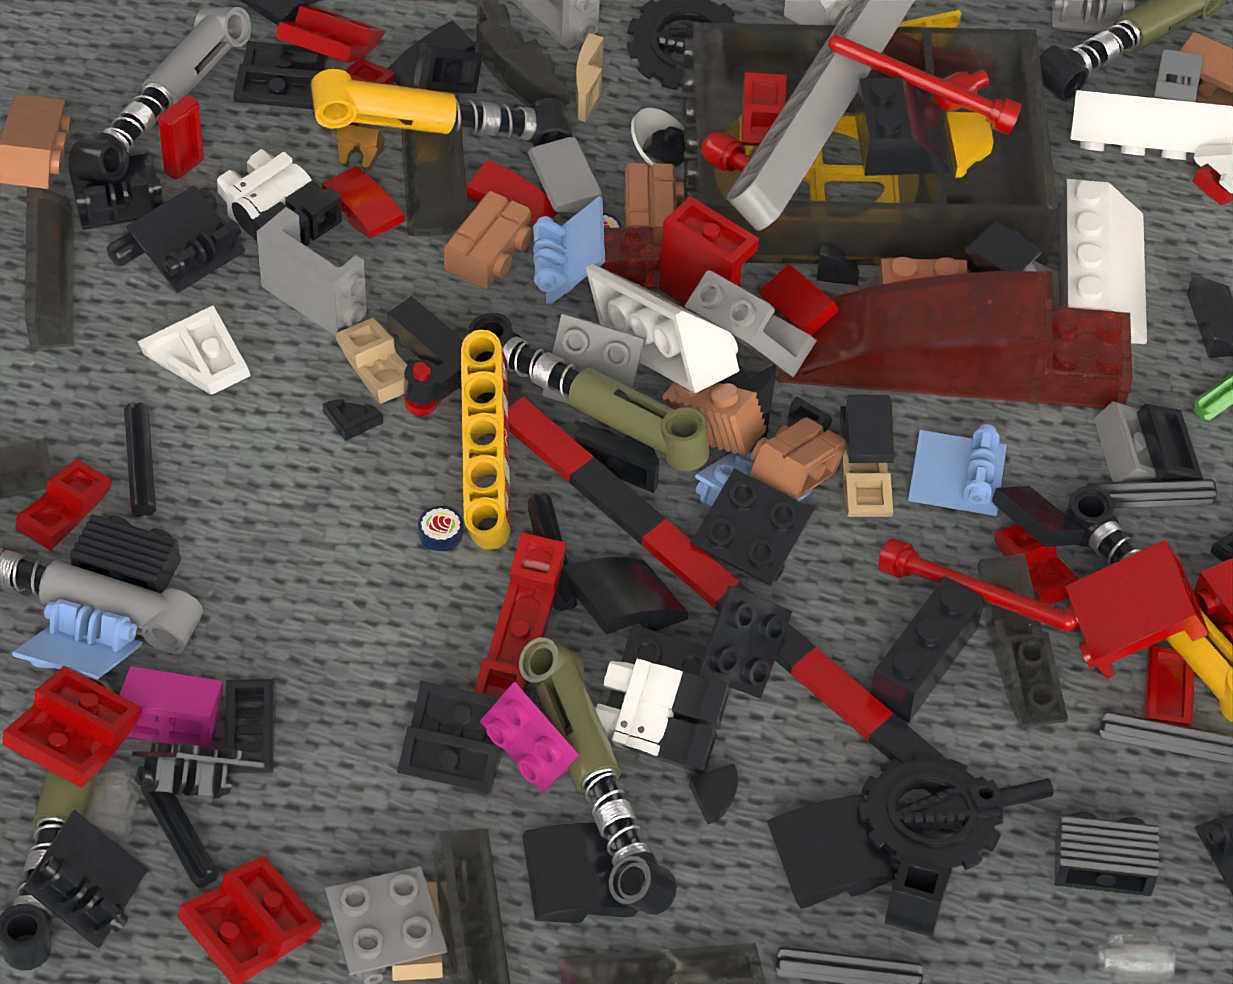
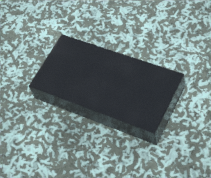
M1144 403L1138 410L1137 416L1157 479H1203L1181 410Z
M1032 487L996 488L991 502L1045 547L1080 544L1085 530Z

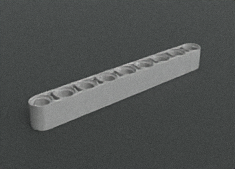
M852 0L829 38L833 35H840L882 53L914 0ZM829 38L727 195V200L756 231L769 226L782 213L858 92L859 78H866L872 69L830 50L828 47Z

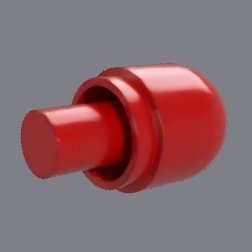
M979 70L971 75L967 72H957L943 79L975 94H978L977 90L989 84V78L983 70ZM933 94L935 103L944 111H955L962 108L960 105Z
M721 131L708 134L701 145L704 159L722 171L733 172L738 169L742 172L751 159L750 156L745 154L746 149L739 140Z

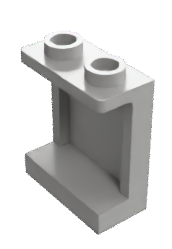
M287 207L257 231L262 288L333 335L363 321L367 311L364 259L355 255L342 267H337L303 245L300 240L299 215Z
M710 270L706 271L684 306L692 313L728 330L733 335L738 346L769 364L776 365V368L792 377L795 376L816 343V340L809 334L773 315L775 309L769 303Z

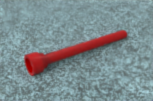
M833 35L828 40L830 50L892 77H902L915 87L986 116V122L992 124V129L1009 135L1019 116L1022 104L1009 98L989 100L840 35Z
M891 538L884 544L878 560L879 570L888 575L901 578L914 574L938 584L944 577H947L985 598L984 601L1063 631H1071L1076 627L1077 620L1073 614L919 557L918 552L913 549L911 544Z

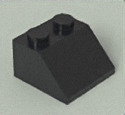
M902 77L859 78L855 120L864 175L949 173L950 165L939 106Z

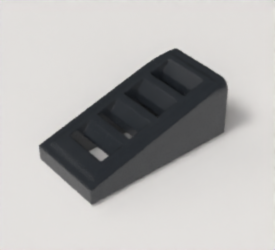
M274 679L226 680L225 749L263 752V760L249 761L264 763V768L227 766V774L274 773L277 690ZM264 701L263 708H239V702ZM238 718H263V725H238ZM237 735H263V742H237Z

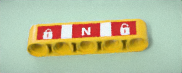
M477 330L466 336L461 347L464 521L471 539L477 546L492 550L505 545L511 532L507 360L498 337L489 330ZM489 351L494 353L487 361H475L477 355L482 352ZM490 392L495 394L493 399L487 403L475 402L482 393ZM484 434L496 435L490 444H476L478 438ZM492 475L497 477L494 484L489 487L481 488L476 486L478 481L484 476ZM485 518L498 519L496 525L490 530L483 531L477 529L479 523Z

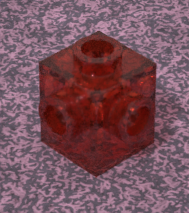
M653 227L604 228L605 262L601 265V268L642 287H653L654 270H660L662 250L661 244H654Z

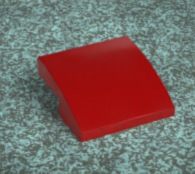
M299 6L295 21L279 22L276 38L349 63L357 61L371 52L378 45L386 30L317 6Z
M63 666L35 690L33 706L3 731L2 745L82 788L96 775L124 742L141 717L142 707Z
M265 856L225 873L220 887L181 904L178 913L179 920L232 984H241L310 939L320 930L322 924Z

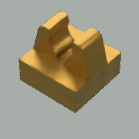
M354 125L338 128L336 140L338 142L339 162L342 166L348 167L350 157L359 150L363 154L362 168L364 170H371L379 154H382L385 138L380 130Z

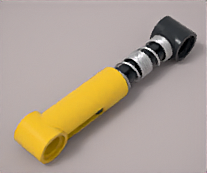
M339 69L321 71L311 81L315 118L320 125L330 129L342 128L353 122L449 134L453 126H455L456 131L460 127L472 128L473 133L477 132L478 134L495 136L500 131L507 132V137L509 138L512 133H515L519 139H525L527 142L533 143L534 147L573 137L567 106L562 100L557 98L540 99L528 108L520 106L512 111L505 104L499 106L497 103L485 101L479 102L476 106L472 100H466L463 104H459L454 94L449 92L352 80L347 72Z
M1095 486L1078 488L1072 493L1066 516L1085 530L1080 544L1076 545L1091 547L1099 556H1105L1108 559V566L1111 565L1110 562L1114 564L1142 551L1141 549H1134L1129 544L1130 537L1124 538L1122 536L1123 529L1119 526L1118 520L1113 515L1114 501L1110 494ZM1201 610L1210 633L1209 635L1192 641L1183 630L1166 638V640L1219 699V710L1222 715L1233 723V645Z

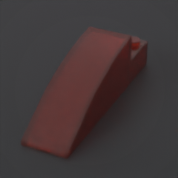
M1050 271L975 272L916 278L871 286L830 298L839 308V311L811 336L816 340V343L795 376L792 377L780 369L778 374L779 383L1105 409L1112 401L1126 405L1132 383L1131 317L1129 312L1052 306V272Z

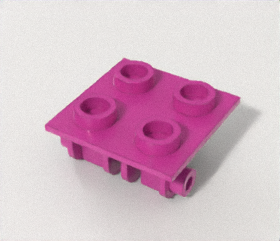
M516 682L506 690L480 721L486 728L492 742L503 748L516 762L522 776L528 782L535 784L542 792H545L558 777L563 776L568 771V767L579 756Z

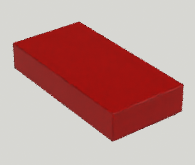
M186 95L158 116L164 173L174 180L180 179L204 160L199 103L190 95Z
M788 264L758 291L761 297L773 306L791 325L810 336L839 311L833 300L791 264Z
M1151 645L1148 648L1144 718L1192 727L1195 672L1174 648Z

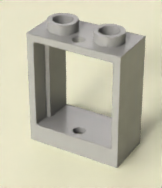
M511 0L567 49L580 42L584 43L589 33L595 35L598 32L600 0Z

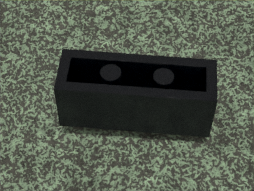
M944 577L874 670L870 693L897 717L909 723L978 629L985 598Z

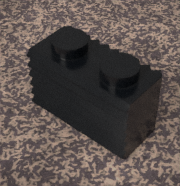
M92 514L86 524V528L83 529L82 535L79 536L78 542L75 543L74 549L70 553L71 565L158 593L166 590L181 561L178 540L174 539L168 532L158 528H153L150 531L131 526L124 518L114 515L104 518Z
M1075 812L1070 816L1061 815L1055 841L1054 885L1152 896L1159 874V826L1145 824L1143 820L1136 817H1125L1118 821L1097 819L1094 814L1089 812Z

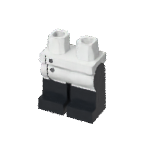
M261 149L251 155L247 161V172L249 175L242 178L235 171L229 170L217 179L218 193L227 202L228 216L235 222H238L242 229L256 241L257 231L285 207L299 215L300 240L305 246L310 244L309 238L314 241L342 222L341 195L331 187H328L326 190L321 188L310 179L300 166L292 164V158L285 152L273 157ZM323 214L326 218L321 224H318L317 218Z
M638 658L635 665L627 662L610 661L604 680V687L626 693L621 710L599 703L595 708L607 737L611 738L617 747L631 750L699 774L706 773L717 738V732L714 728H720L731 692L730 683L713 677L706 678L670 667L652 664ZM673 716L696 722V724L675 719Z

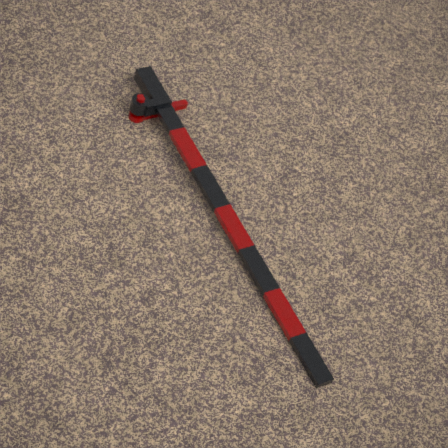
M412 296L387 313V331L421 359L409 363L404 371L405 408L415 416H427L433 413L437 404L458 388L462 390L461 347L464 340ZM480 354L477 355L475 361L483 362L480 360ZM508 384L509 431L718 612L720 611L729 585L755 595L706 552L691 545V539ZM490 392L482 393L475 402L487 403L493 399L495 394ZM788 623L775 659L779 665L889 760L897 758L900 762L913 760V754L933 755V760L948 763L949 760ZM930 788L925 789L932 795L938 792V790Z

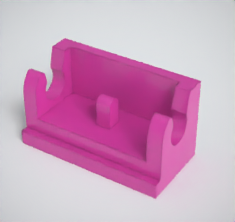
M130 666L119 695L142 707V715L127 737L171 744L203 746L204 749H211L222 708L217 707L223 692V681Z

